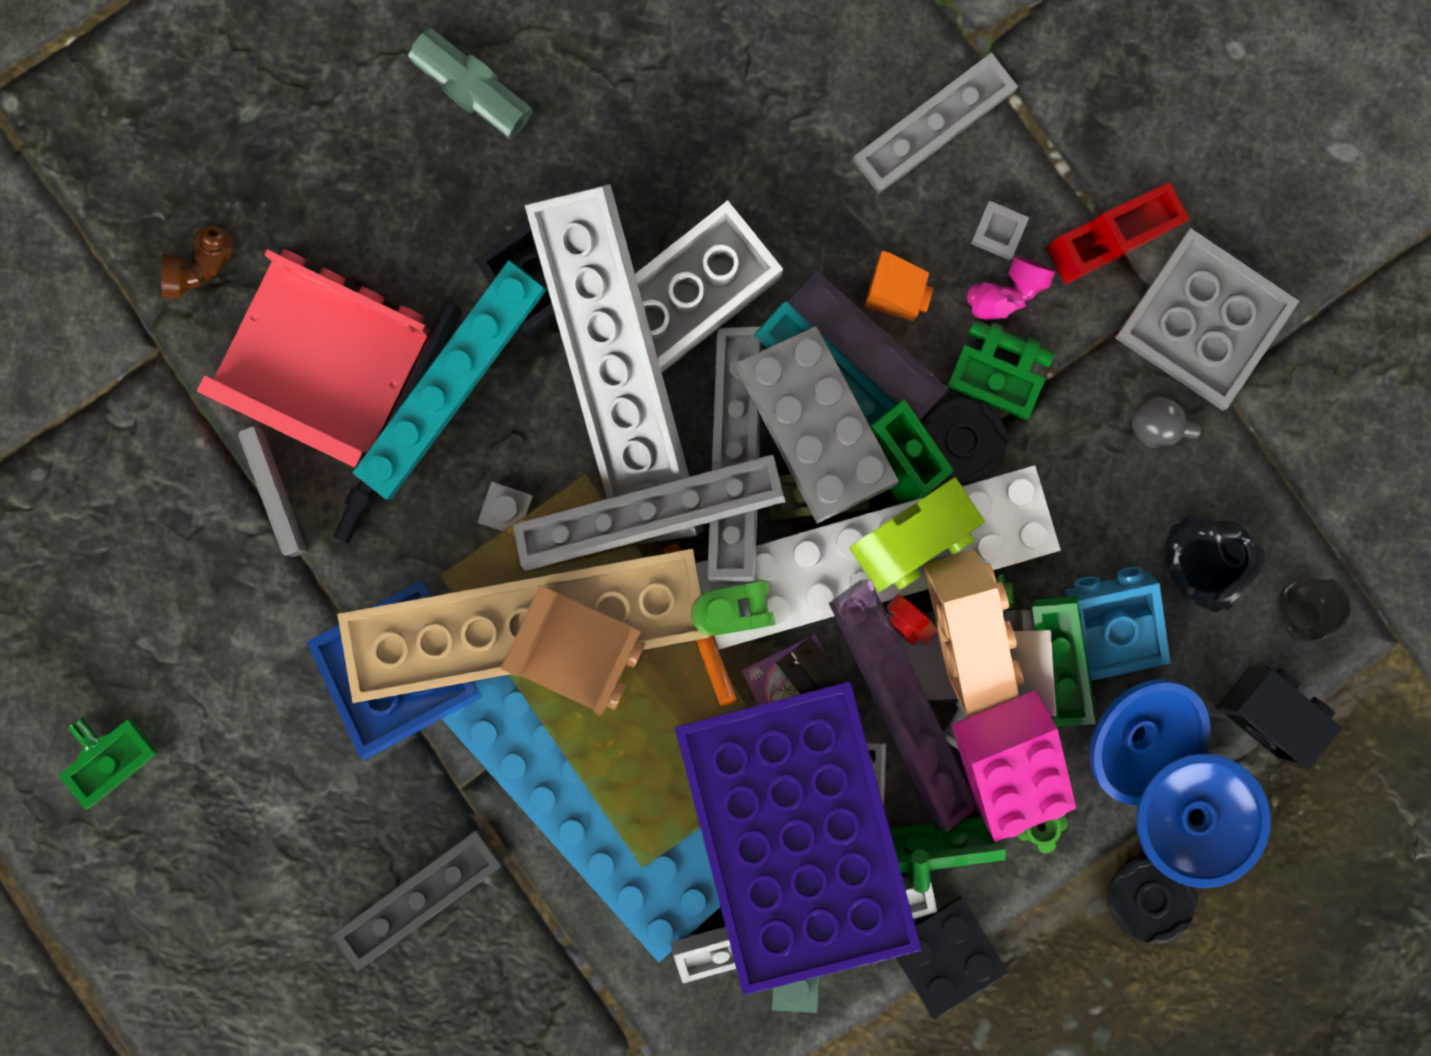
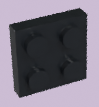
M961 896L937 909V912L929 914L915 923L922 951L895 957L933 1020L1009 974Z

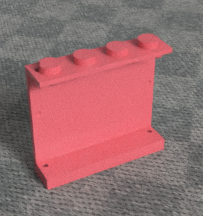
M267 249L264 255L272 262L214 379L204 375L197 392L356 468L382 433L431 331L421 323L424 318L421 314L402 305L397 312L382 305L385 298L370 289L361 286L357 293L343 286L346 281L345 278L326 268H322L318 274L305 268L307 260L293 252L283 249L281 255H278Z

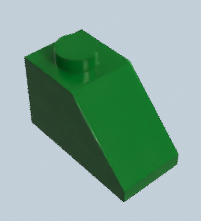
M905 399L900 400L870 425L899 480L898 484L890 489L898 502L925 497L954 472Z

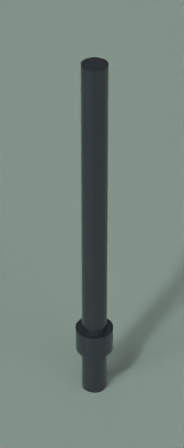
M445 302L387 425L441 353L459 316L460 307L450 302ZM361 479L356 489L351 488L344 502L348 506L333 537L348 544L363 514L369 513L375 501V498L372 497L374 490Z

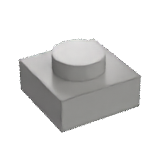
M989 201L970 244L1011 260L1029 217Z
M491 482L477 523L515 536L513 524L527 520L534 496Z

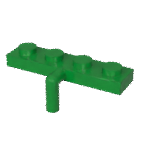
M982 816L890 828L901 874L910 873L913 889L918 893H925L929 890L930 870L1006 860L1004 840L994 842Z

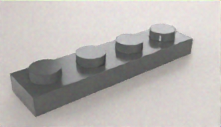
M477 829L331 936L356 971H359L498 870L503 864Z

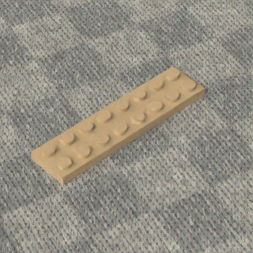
M693 549L337 614L352 702L357 703L509 675L510 673L502 670L501 667L539 585L545 586L642 631L638 640L646 643L643 650L709 638L708 635L701 633L694 626L691 619V607L694 600L701 594Z

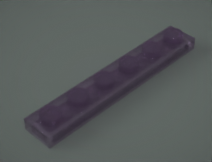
M859 580L828 604L936 829L948 832L978 806L898 636L890 623V619L872 581Z

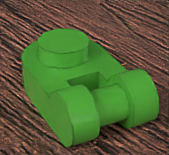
M768 581L716 589L700 594L694 600L691 607V619L694 626L705 635L718 636L776 625L774 613L768 611L766 595L770 594ZM748 598L751 616L740 618L737 600Z

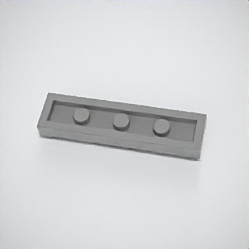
M991 52L853 157V162L877 193L880 194L1016 91L1018 86Z

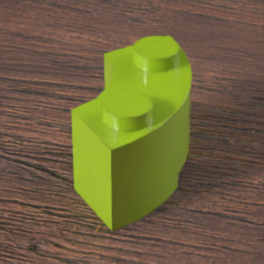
M954 477L851 545L849 549L878 593L894 583L901 590L922 576L917 569L947 548L954 555L974 542L975 538L971 532L984 524L985 520L957 478Z

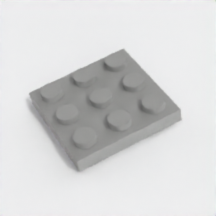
M1190 228L1186 231L1115 336V339L1223 411L1229 407L1299 303V300Z

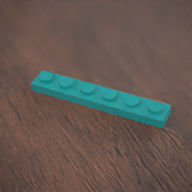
M508 260L355 468L353 474L384 499H392L548 288L516 263Z

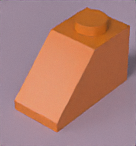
M882 251L874 268L864 308L914 322L919 311L927 312L933 293V287L926 285L929 272L892 253Z

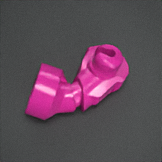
M1014 256L1009 270V275L1014 282L1013 286L1001 287L995 283L983 282V284H975L969 289L967 301L972 306L973 315L982 320L1008 318L1010 313L1026 307L1025 301L1032 300L1039 291L1050 288L1056 270L1037 261Z

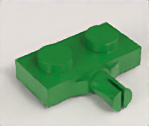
M84 717L70 725L68 730L84 749L80 752L76 761L58 776L82 807L87 810L101 801L159 754V752L133 719L126 720L110 734L98 737L87 724Z

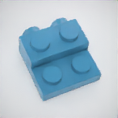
M1128 567L1118 571V578L1101 582V579L1098 577H1083L1074 582L1075 588L1064 590L1065 597H1079L1091 681L1171 664L1160 583L1150 571L1144 572L1140 567Z

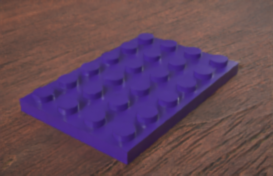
M851 682L675 727L743 996L922 951Z

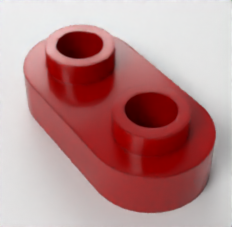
M897 594L886 607L891 614L887 621L911 645L914 646L918 640L927 645L937 633L933 623L901 595Z

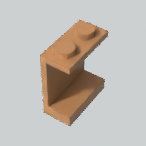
M539 585L501 669L517 677L522 676L583 704L602 716L607 707L613 710L616 709L626 688L625 684L619 682L626 665L635 668L646 643L638 640L642 631L545 586Z

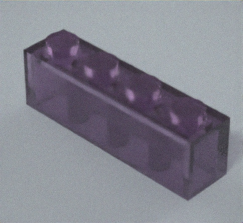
M818 270L788 302L812 327L817 326L821 335L894 405L900 400L905 399L919 421L948 390L943 383Z

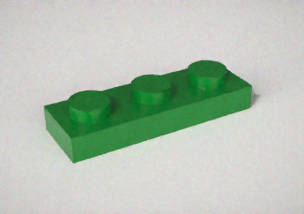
M1079 597L1036 599L1032 605L1036 631L1051 630L1056 716H1051L1056 727L1096 724L1097 714Z

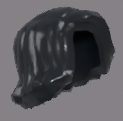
M1189 515L1181 520L1180 524L1172 526L1165 543L1166 566L1172 573L1171 576L1176 586L1181 588V593L1186 595L1187 598L1193 599L1195 605L1207 608L1211 612H1219L1222 608L1225 610L1232 608L1233 601L1238 599L1253 582L1265 563L1264 548L1259 541L1251 537L1240 524L1233 521H1211L1207 517L1201 518L1199 515Z

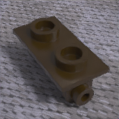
M811 636L776 662L799 694L846 683ZM854 693L857 708L859 710L864 705L861 703V701Z

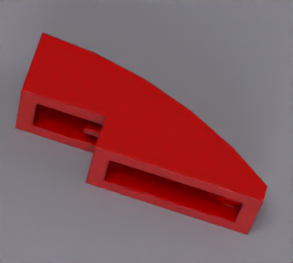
M1168 182L1101 214L1095 220L1059 236L1045 248L1064 284L1067 285L1185 224L1190 218L1173 186Z

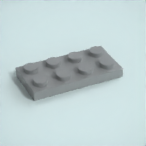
M817 326L737 362L736 369L816 523L822 522L898 484L899 480Z

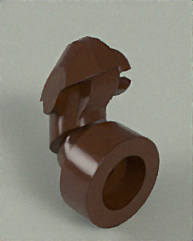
M207 226L196 231L192 264H187L181 255L162 254L161 298L180 299L187 290L200 287L203 280L208 284L211 278L216 276L221 267L230 259L234 246L232 236L217 226Z

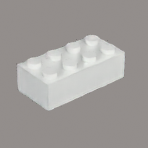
M728 200L635 273L661 373L666 371L715 332L717 328H720L782 278L783 268Z

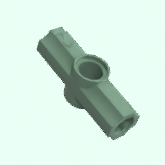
M432 28L421 33L413 43L412 49L408 54L409 60L426 75L442 85V90L464 110L471 114L473 112L477 113L509 140L518 135L528 123L533 113L532 108L525 101L517 97L514 92L502 85L496 74L479 59L471 54L466 56Z

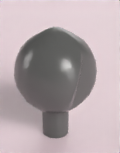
M1164 396L1151 397L1139 404L1132 419V427L1137 439L1143 445L1150 448L1174 445L1182 437L1197 439L1201 433V425L1198 422L1187 420L1185 412L1179 403Z

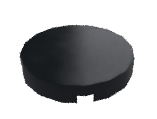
M955 397L939 404L926 417L923 423L924 428L954 470L945 479L946 481L956 477L960 484H971L988 477L1001 464L1006 450L1007 431L1000 415L989 404L972 398Z
M1146 854L1130 858L1116 870L1109 883L1107 897L1111 917L1120 929L1138 941L1152 944L1174 940L1186 931L1193 920L1192 916L1194 915L1195 908H1197L1198 900L1195 887L1180 884L1165 876L1150 862Z

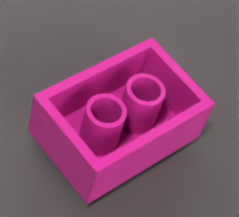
M1036 690L952 724L975 805L994 842L1007 837H1015L1028 828L1047 820L1058 819L1067 812L1076 809L1058 729Z

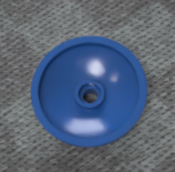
M1166 679L1146 681L1122 693L1105 710L1097 723L1091 739L1090 765L1098 785L1115 800L1129 805H1138L1145 785L1162 766L1185 755L1206 753L1210 741L1211 727L1209 714L1204 702L1194 691L1185 685Z
M1189 754L1165 764L1147 782L1137 806V834L1147 858L1165 876L1190 887L1214 888L1239 879L1257 863L1265 850L1270 834L1271 816L1269 804L1259 782L1246 768L1237 762L1215 754ZM1194 809H1199L1201 813L1199 822L1191 824L1188 819L1189 813Z

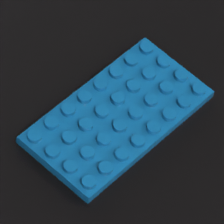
M626 665L619 682L626 685V688L616 709L613 710L607 707L602 716L593 712V709L522 676L517 677L509 674L476 680V686L482 697L442 718V720L659 963L672 951L670 942L687 938L720 908L675 727L684 724L636 670Z

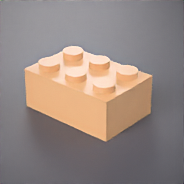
M971 549L923 564L946 675L967 718L1019 697L1017 688L1024 686V680L1017 660L1012 661L1010 649L1016 648V639L1010 622H1004L1002 610L1009 608L1008 598L1002 582L996 583L995 574L990 562L983 564L976 550Z

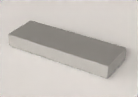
M254 426L239 431V439L281 553L285 556L295 557L308 552L264 431Z

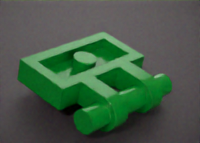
M974 319L968 335L982 340V347L980 351L966 345L962 347L946 387L1028 420L1046 379L1029 371L1033 362L1049 368L1055 352L1040 346L1041 341L1029 336L1025 340L1004 331L1005 326L993 321L989 325ZM999 347L1018 355L1019 359L1016 366L993 357L996 348Z

